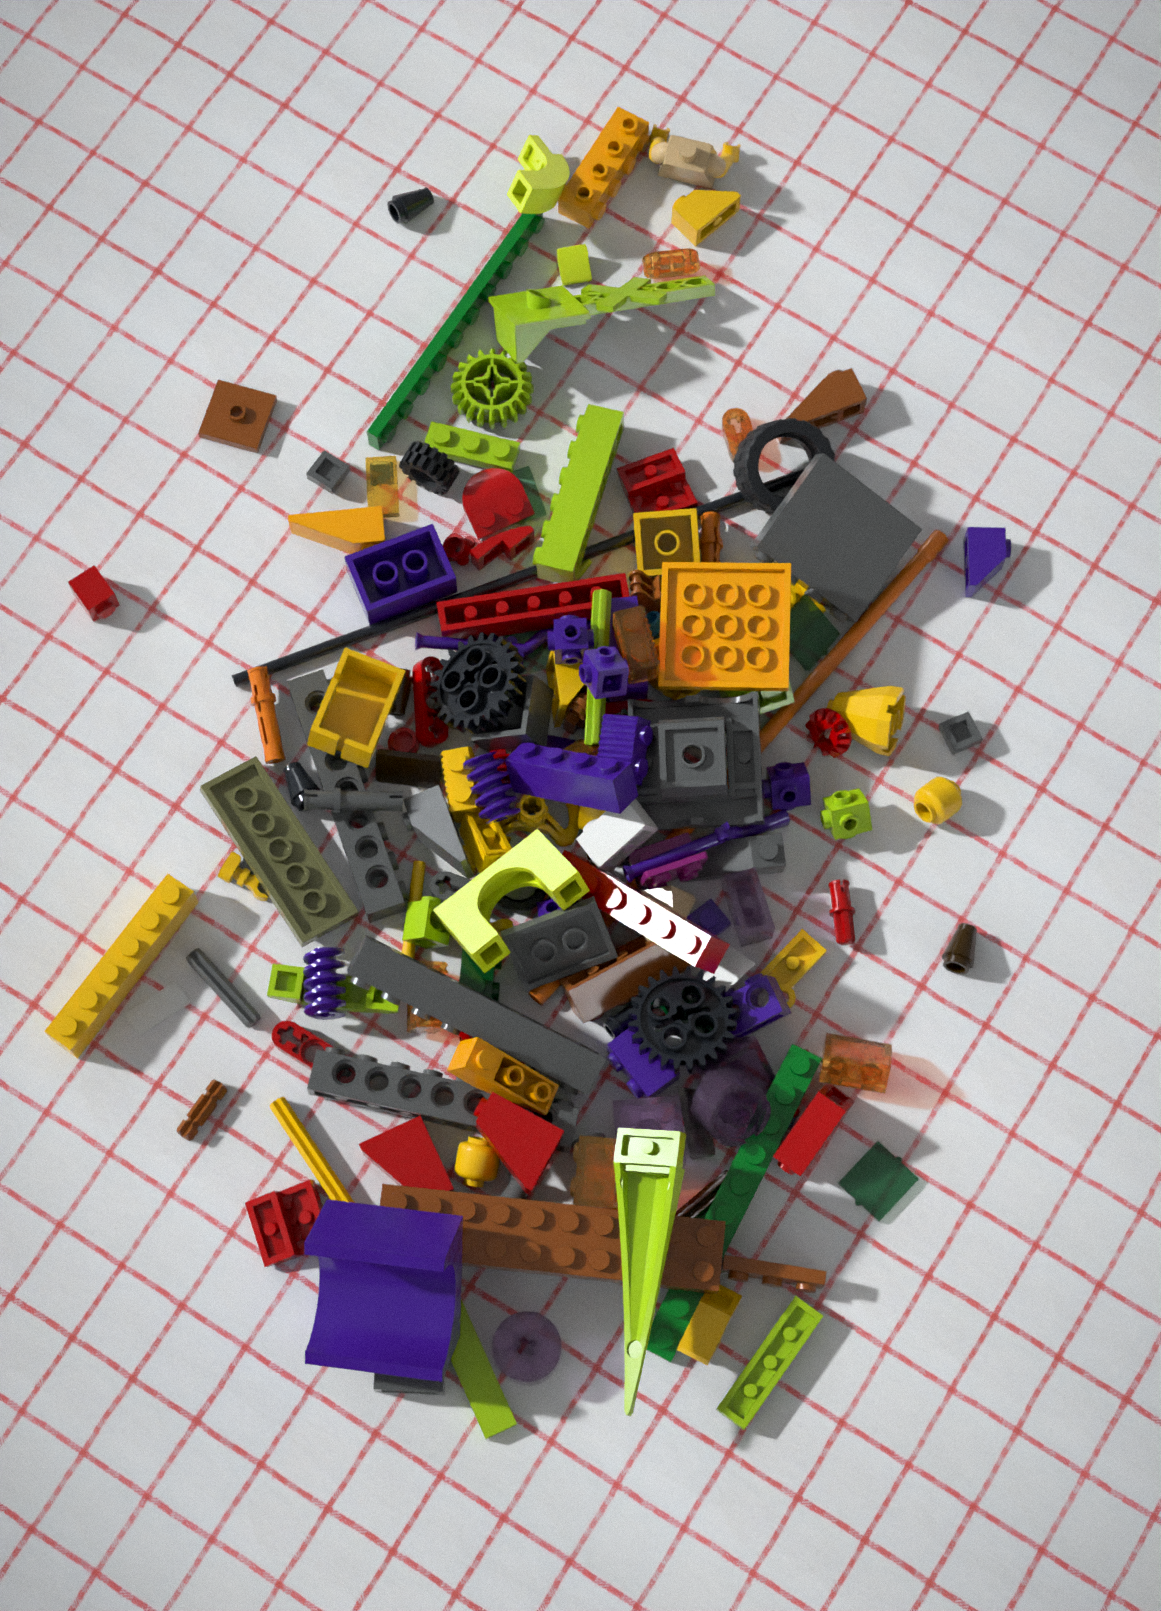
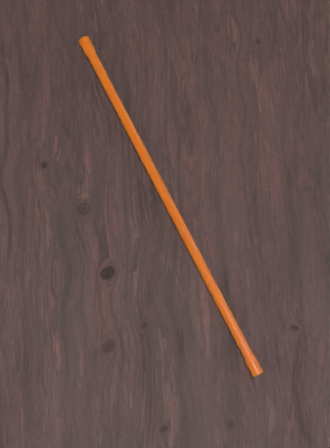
M936 529L918 548L917 553L795 690L793 693L795 703L780 707L760 730L761 753L924 567L932 562L948 544L949 539L943 532ZM727 768V785H728V789H729V784H728V768ZM696 828L673 829L664 840L685 833L690 835ZM635 879L631 883L627 881L629 885L638 889ZM601 911L608 929L616 919ZM559 979L529 990L528 995L543 1006L560 986Z

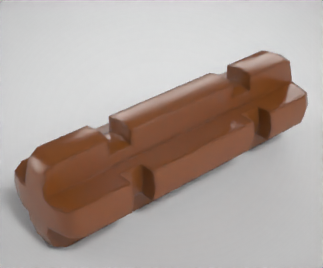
M215 1079L211 1080L206 1087V1094H201L186 1115L188 1116L187 1120H182L177 1127V1133L188 1141L193 1140L199 1132L197 1128L204 1125L217 1107V1100L221 1101L227 1093L226 1086Z

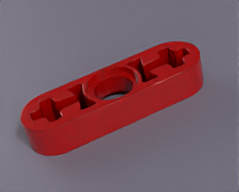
M428 656L420 660L413 666L412 670L415 732L419 743L426 748H434L445 742L448 738V726L437 717L438 712L429 708L425 701L426 694L431 695L437 691L430 686L432 682L439 680L434 671L442 670L444 667L440 660L434 656Z
M281 1021L272 1031V1041L275 1047L312 1070L313 1063L306 1059L307 1049L314 1045L322 1047L324 1051L326 1047H333L292 1021ZM290 1029L294 1030L292 1033L293 1037L301 1043L303 1037L308 1038L301 1045L299 1054L294 1053L298 1047L291 1041L281 1044L282 1038L279 1034L282 1031L287 1033ZM348 1068L351 1075L349 1077L342 1076L338 1081L350 1083L354 1080L356 1073Z

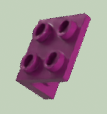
M685 833L637 849L627 857L629 865H634L691 842L690 835ZM706 851L645 871L643 875L634 878L640 891L668 886L667 882L679 879L680 883L690 881L699 876L697 872L703 869L702 867L707 861L708 855Z

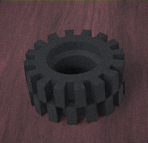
M421 441L412 442L399 463V468L402 469L403 474L408 475L407 478L411 481H416V485H422L429 492L432 490L437 495L439 493L441 495L447 494L460 473L458 465H455L452 459H448V455L444 452L440 453L438 448H431L427 443L423 445Z

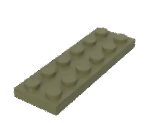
M256 756L200 786V792L301 947L310 944L358 916V909Z

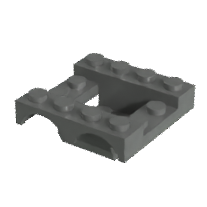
M758 692L727 698L690 695L677 700L660 702L628 699V716H637L651 721L650 726L653 730V739L647 745L646 752L648 772L642 780V786L636 785L638 793L636 800L659 828L658 830L720 827L728 822L729 826L765 825ZM725 731H726V736H727V760H728V784H729V789H728V785H727V761H726V737H725ZM691 747L699 748L702 751V757L696 764H688L684 761V753Z

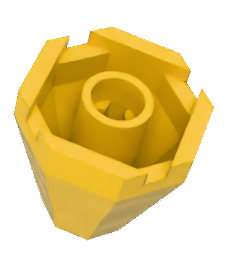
M896 686L839 692L834 700H829L827 708L836 711L846 720L853 740L877 754L890 756L896 748L899 739L892 738V736L895 735L897 729L901 731L903 725L906 696L903 695L904 688Z

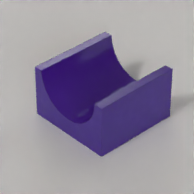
M327 1199L304 1242V1255L318 1256L319 1259L318 1302L312 1333L305 1350V1364L442 1382L460 1337L463 1216Z

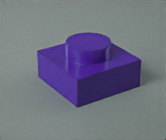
M711 898L687 916L688 920L715 936H719L731 926V921Z

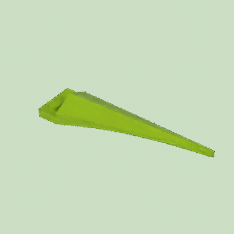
M618 1128L614 1171L622 1258L625 1364L624 1412L626 1416L633 1414L685 1172L682 1169L686 1134L681 1131Z

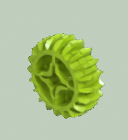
M493 347L490 349L489 354L486 355L480 349L477 358L468 354L467 363L460 362L458 365L459 372H454L452 376L451 393L454 394L452 401L454 405H458V413L460 415L466 414L468 423L477 419V426L479 428L484 423H489V427L493 430L495 423H500L505 429L508 419L516 423L518 421V414L525 415L527 412L526 406L532 403L531 395L534 393V385L531 383L532 374L526 372L527 365L525 362L516 363L512 357L507 358L505 349L498 355ZM499 373L504 374V375L508 376L509 378H507V377H502L501 375H499ZM491 381H494L495 388L493 390V397L490 394ZM476 400H482V401H484L487 405L481 404V403L477 402Z

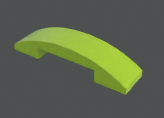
M272 964L267 996L291 1003L309 1005L304 1001V995L308 992L304 988V981L308 979L303 973L305 967ZM346 976L345 980L336 982V986L346 988L345 993L337 995V999L345 1000L346 1005L337 1008V1010L380 1014H396L399 1012V1006L382 998L381 994L383 991L373 986H370L369 990L363 989L351 982L352 976Z

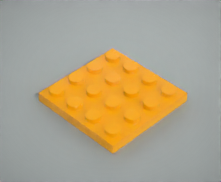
M662 562L659 690L789 691L791 563Z

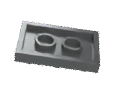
M594 896L572 904L565 911L558 909L501 931V937L511 952L509 956L525 992L618 957Z

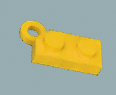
M801 929L760 973L763 976L768 975L776 978L781 991L789 997L787 1001L789 1008H792L796 1000L795 991L793 990L794 986L826 954L827 950L804 929Z

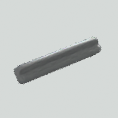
M194 949L186 957L192 968L247 1028H251L260 1020L261 1017L255 1008L201 949Z

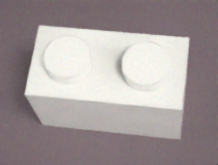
M635 799L621 814L606 811L599 818L588 822L583 828V833L576 840L598 869L612 872L659 828Z

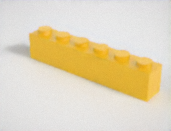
M167 873L44 1032L53 1042L77 1059L80 1057L199 903L193 890Z

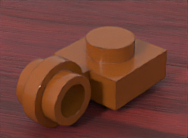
M583 693L575 696L569 707V713L564 718L563 729L572 735L575 734L579 727L585 729L587 695Z

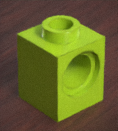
M423 896L420 901L408 902L403 941L425 949L449 945L450 933L433 911L442 904L440 898Z

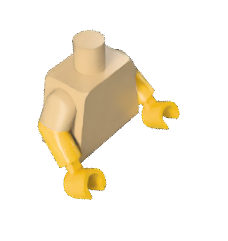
M656 124L653 125L650 135L649 158L653 163L660 164L658 176L713 189L715 178L724 177L732 164L739 162L740 144L732 146L729 145V142H724L722 154L719 157L713 145L675 135H671L668 139L669 128L664 130L658 128Z

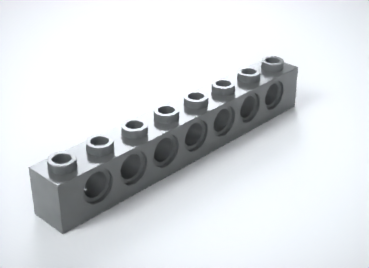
M323 669L287 681L289 692L307 742L310 729L317 715L311 709L314 705L322 703L332 679H326ZM308 746L323 790H334V787H341V791L347 789L366 791L363 783L369 781L363 766L340 758L342 752L336 750L335 755H331ZM338 760L347 762L346 767L342 770H334L331 768V765ZM330 810L369 923L406 911L404 900L410 899L404 880L397 882L394 871L398 870L399 866L394 852H387L384 841L389 840L383 821L376 822L373 813L376 811L340 810V813H334V810ZM357 818H364L368 821L360 829L351 826L353 820ZM367 847H374L378 850L377 854L372 858L361 856V852ZM378 876L388 879L387 884L381 888L372 886L371 882Z
M326 1047L325 1051L317 1049L307 1086L309 1095L410 1118L421 1116L424 1121L480 1133L476 1128L478 1117L473 1115L474 1113L468 1109L467 1105L475 1098L482 1099L484 1097L488 1099L491 1095L490 1093L475 1088L456 1077V1080L442 1078L443 1073L435 1070L424 1069L423 1073L411 1071L409 1065L400 1062H391L389 1066L377 1063L378 1059L369 1055L359 1054L358 1058L345 1056V1051L334 1047ZM349 1068L356 1073L354 1080L350 1083H341L337 1079L338 1073L344 1069ZM377 1076H382L388 1080L387 1087L381 1091L373 1090L369 1086L371 1080ZM408 1084H416L421 1088V1092L415 1098H407L402 1093L403 1088ZM441 1091H448L453 1095L454 1099L449 1105L442 1106L435 1101V1096ZM554 1099L547 1115L552 1120L551 1124L564 1130V1136L556 1151L570 1154L579 1108L573 1107L574 1103L571 1101ZM522 1107L523 1109H525V1110H527V1111L533 1113L534 1115L539 1114V1113H536V1112H534V1111H531V1110H529V1109H526V1108Z

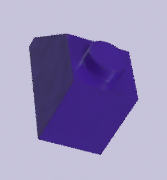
M967 528L963 539L965 597H973L1002 569L1005 559L1010 558L1011 539H1006L1005 528Z

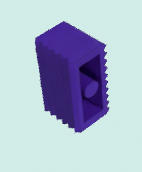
M604 714L602 716L601 740L599 741V753L597 756L630 762L635 784L642 786V780L648 772V761L646 759L647 745L653 739V730L650 726L651 721L637 716Z

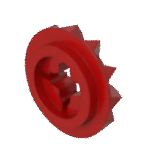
M820 708L809 715L810 719L805 726L809 730L807 738L814 741L813 749L820 748L823 756L831 755L833 758L848 751L852 742L851 730L846 720L839 713L829 708ZM831 728V734L827 739L824 735L825 730Z

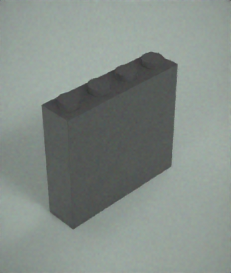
M821 453L815 454L750 545V548L756 551L754 557L761 563H791V585L795 586L798 583L806 589L804 592L806 597L817 604H820L822 601L830 607L829 614L842 623L846 620L857 622L922 531V528L826 454Z

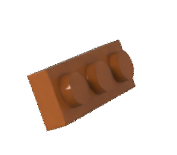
M724 1255L721 1273L728 1274V1279L732 1281L748 1282L750 1277L762 1279V1285L781 1288L782 1283L796 1285L795 1290L806 1293H816V1288L822 1289L825 1285L827 1271L730 1255Z

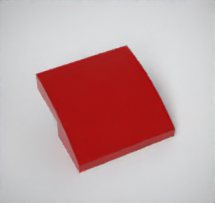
M674 448L616 468L632 513L698 507V502L686 480V471Z
M309 1179L282 1191H272L245 1202L264 1267H270L304 1256V1242L323 1207L315 1180Z

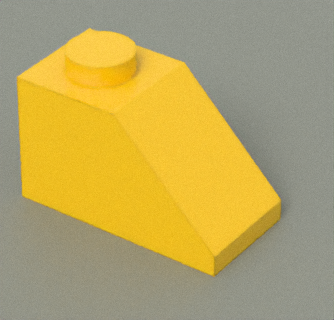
M693 190L687 196L683 195L675 201L672 206L671 223L696 247L739 212L741 195L735 191Z

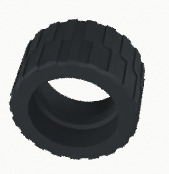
M788 418L761 424L755 430H751L737 447L738 451L733 461V475L736 479V486L741 491L742 497L757 510L773 514L785 498L771 493L763 484L759 474V457L768 442L780 437L791 438L803 447L808 456L809 463L815 454L821 453L826 454L835 461V453L831 448L829 439L822 434L818 427L812 426L807 421Z

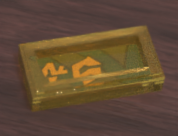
M396 456L365 458L368 507L382 506L384 518L400 517Z

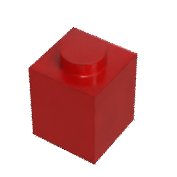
M95 565L68 581L72 593L93 622L109 617L120 606L115 593Z

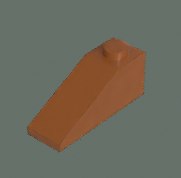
M852 368L845 371L835 370L829 373L786 419L796 418L800 421L804 420L812 426L821 429L864 413L867 397ZM787 437L777 438L780 444L792 440Z

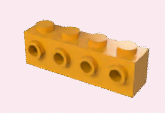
M620 107L616 108L563 189L558 199L559 214L590 229L595 219L599 221L606 210V202L610 197L614 198L621 187V179L625 174L629 175L632 172L636 163V156L640 151L644 152L649 145L651 136L648 135V121Z

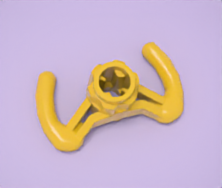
M524 794L520 802L516 804V808H520L521 812L500 821L499 824L506 836L514 831L533 833L538 829L542 834H547L560 847L569 846L574 842L579 832L578 819L580 807L579 805L565 803L568 809L569 821L567 828L563 829L548 813V806L545 804L544 798Z

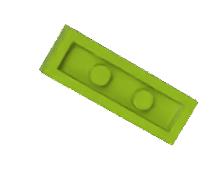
M432 421L424 441L431 448H438L440 453L444 452L448 455L447 458L453 461L485 469L500 468L513 473L521 449L520 442Z

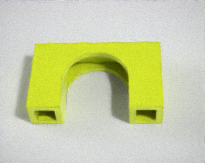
M536 829L433 911L447 931L479 968L486 973L511 953L500 935L490 925L492 910L504 895L521 887H537L544 890L565 911L590 890L573 865Z

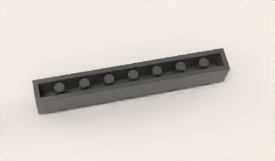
M366 934L347 969L348 974L353 976L351 982L366 990L373 986L383 991L381 997L398 1006L401 1001L413 1006L411 1009L413 1014L428 1021L431 1016L442 1021L440 1027L452 1034L459 1036L462 1031L472 1036V1038L479 1037L519 1062L522 1061L532 1066L531 1069L544 1077L549 1078L551 1076L561 1081L559 1087L571 1094L577 1095L581 1091L588 1095L606 1061V1058L601 1053Z

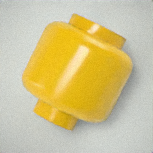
M944 777L933 778L918 789L914 796V810L923 821L932 824H942L956 814L962 806L960 787L954 781Z
M468 1136V1141H463L458 1145L454 1171L458 1176L464 1178L463 1184L483 1187L484 1182L496 1179L500 1158L485 1138Z

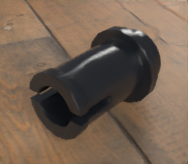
M632 1004L616 1015L606 1017L607 1021L603 1023V1026L611 1038L615 1039L628 1029L629 1022L634 1021L628 1018V1010L635 1008Z

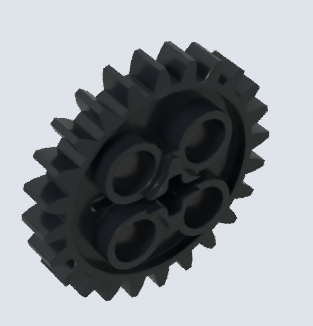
M481 632L478 640L470 635L467 645L459 641V650L456 652L451 649L448 650L449 660L441 659L440 663L444 666L443 669L434 671L439 680L430 684L431 687L437 690L430 695V698L436 702L432 709L438 712L437 717L451 729H457L463 734L466 730L475 734L478 727L485 732L487 731L488 722L497 726V717L500 714L507 718L506 708L508 706L516 707V703L512 700L513 697L523 694L517 689L518 685L526 683V680L520 676V674L526 671V667L521 664L524 657L518 653L519 649L503 636L498 637L495 633H491L488 637Z
M675 966L672 970V976L669 977L663 970H660V980L657 981L649 976V989L640 985L638 993L641 997H632L631 1004L635 1008L628 1010V1018L634 1021L628 1023V1030L636 1032L632 1035V1043H642L639 1047L640 1055L650 1052L649 1064L654 1063L658 1059L661 1060L662 1071L667 1068L668 1064L673 1065L674 1074H678L680 1066H685L687 1072L692 1074L693 1064H697L703 1071L705 1070L706 1059L716 1064L718 1059L716 1051L726 1055L727 1046L725 1043H733L734 1035L729 1031L736 1030L737 1022L730 1019L736 1017L737 1010L728 1008L733 1004V997H723L726 992L725 985L717 988L714 987L716 983L715 976H712L707 981L703 980L704 970L702 969L696 976H692L691 968L687 966L684 975H680ZM692 994L696 995L700 1000L695 1004H688L684 1002L683 997ZM661 1006L668 1009L669 1012L665 1016L660 1017L653 1014L652 1010ZM705 1008H709V1009H710L709 1012H706V1011L701 1012V1011H702L703 1009H705ZM682 1016L684 1020H688V1023L683 1024L681 1020H677V1017ZM705 1023L712 1026L713 1030L704 1034L700 1033L696 1027L699 1024ZM655 1028H663V1030L656 1032ZM669 1036H678L682 1042L677 1046H671L665 1042V1039Z

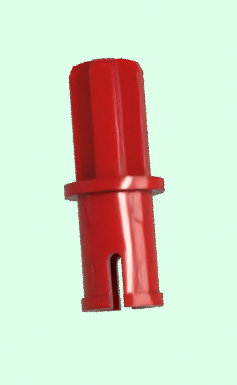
M840 879L833 880L828 884L832 904L829 915L834 920L836 942L841 944V946L853 944L856 940L853 915L856 911L851 906L850 883L845 879L842 880V885L840 884Z

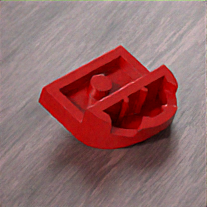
M500 468L482 470L473 475L464 487L462 495L463 509L478 540L535 515L521 482L514 474Z

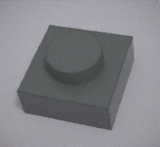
M324 450L306 473L307 479L333 494L350 472V466Z
M969 711L940 723L938 727L952 755L978 745L983 740Z

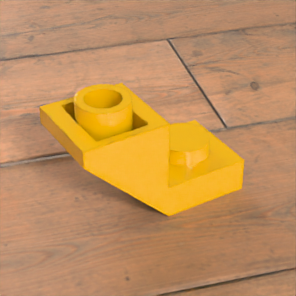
M722 1285L719 1286L718 1294L704 1293L677 1350L708 1366L721 1342L728 1323L739 1306L742 1295Z

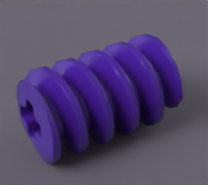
M497 751L479 755L463 763L464 769L474 770L467 775V780L469 782H478L471 788V793L482 794L475 800V805L486 807L479 813V818L490 819L485 825L508 819L521 812L520 808H510L509 806L517 798L516 796L505 794L513 785L512 783H502L501 781L509 773L508 771H498L497 767L503 764L505 760L493 757Z
M322 947L316 948L303 956L304 963L308 965L303 970L304 976L308 978L304 981V988L308 990L304 995V1001L309 1004L305 1006L304 1013L308 1017L332 1020L346 1016L344 1013L337 1012V1008L346 1005L345 1000L337 999V995L345 993L346 988L336 986V982L346 979L344 974L336 973L337 969L346 966L345 962L336 960L337 956L345 954V949Z

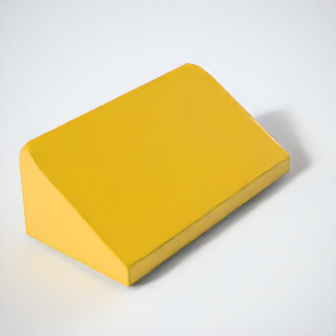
M466 813L463 815L459 833L478 872L481 873L510 851L512 847L499 822L485 825L490 819L479 818V813Z

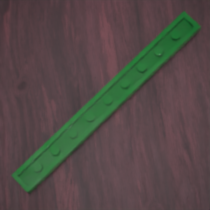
M543 213L522 214L367 430L370 446L380 450L385 442L389 443L393 439L397 431L396 426L401 419L405 420L408 418L414 407L413 402L418 395L423 396L426 393L431 377L435 371L440 372L443 369L448 353L452 348L456 349L460 345L464 336L463 332L468 325L472 326L477 321L480 308L485 302L489 303L488 297L495 295L496 286L501 279L505 280L509 276L514 260L517 256L522 257L526 252L531 236L533 234L537 235L541 231L545 222Z
M794 1044L791 1045L704 1218L726 1221L722 1259L822 1058ZM675 1289L668 1290L652 1322L647 1351L670 1363L672 1362L678 1345L704 1293Z

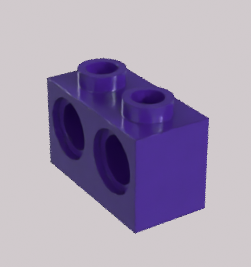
M762 973L756 974L744 981L746 984L744 987L736 991L734 988H730L723 995V997H733V1004L728 1008L737 1005L740 1009V1016L735 1021L737 1022L736 1030L729 1031L734 1035L733 1042L792 1013L775 977L763 976ZM766 990L769 994V1001L764 1007H760L757 997L761 991Z

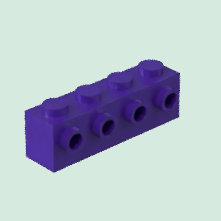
M524 742L505 759L510 782L513 785L512 790L515 793L621 814L638 796L630 762Z

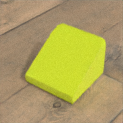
M586 244L557 249V263L563 286L592 281Z

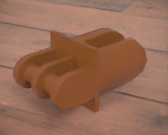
M641 570L631 571L629 573V580L631 581L630 590L632 591L630 597L637 596L639 614L643 611L646 613L658 611L660 613V576L658 575L652 579Z

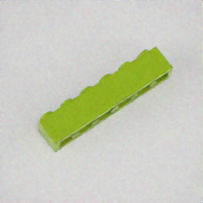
M588 404L585 414L579 415L576 424L578 436L576 441L571 440L568 448L567 458L570 459L568 467H562L559 476L561 488L559 494L554 493L551 500L550 511L553 513L551 519L545 520L541 537L544 538L542 547L537 546L534 552L533 565L537 567L538 578L557 583L575 581L577 579L624 431V412Z

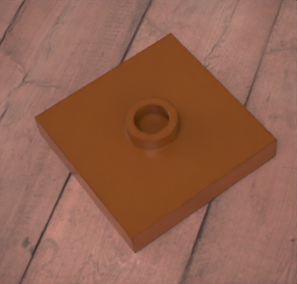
M218 379L198 432L199 437L258 453L277 403V396Z

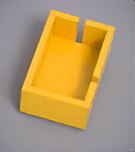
M345 647L310 729L307 745L331 755H335L336 750L342 752L340 758L368 768L401 688L405 670Z

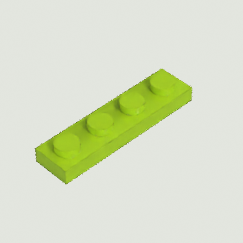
M795 1295L716 1410L742 1430H745L821 1321L823 1315Z

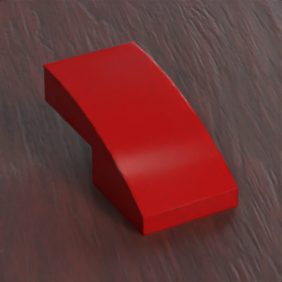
M531 526L517 527L486 539L470 550L471 563L480 571L502 553L512 561L535 542L534 529Z

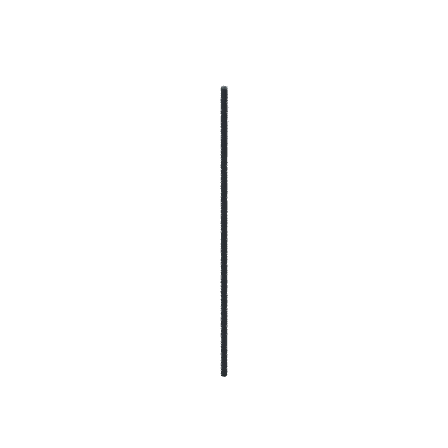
M805 468L769 480L763 484L771 493L792 486ZM741 491L700 505L695 507L697 508V520L701 519V515L705 512L718 513L747 501L742 497ZM634 530L587 546L582 562L635 543ZM535 565L259 666H267L269 675L434 616L438 614L437 602L497 593L538 578L537 567ZM247 670L231 675L236 687L250 682Z

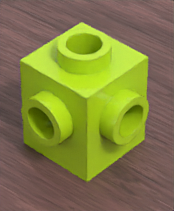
M860 788L850 791H836L832 795L822 798L824 810L820 811L821 823L824 830H830L835 840L850 839L857 834L873 830L869 802Z

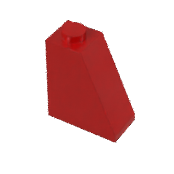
M827 1082L817 1092L773 1155L778 1160L777 1165L790 1175L796 1173L801 1177L853 1106L855 1100L830 1082Z
M492 1092L488 1099L482 1097L473 1115L478 1117L476 1128L524 1192L532 1195L564 1136V1130Z
M421 1116L359 1143L363 1155L397 1185L454 1191L453 1185Z

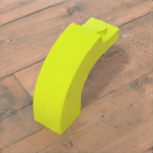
M529 135L518 157V161L525 170L517 171L507 196L521 214H539L555 207L568 181L570 171L568 163L562 154H552L539 135Z

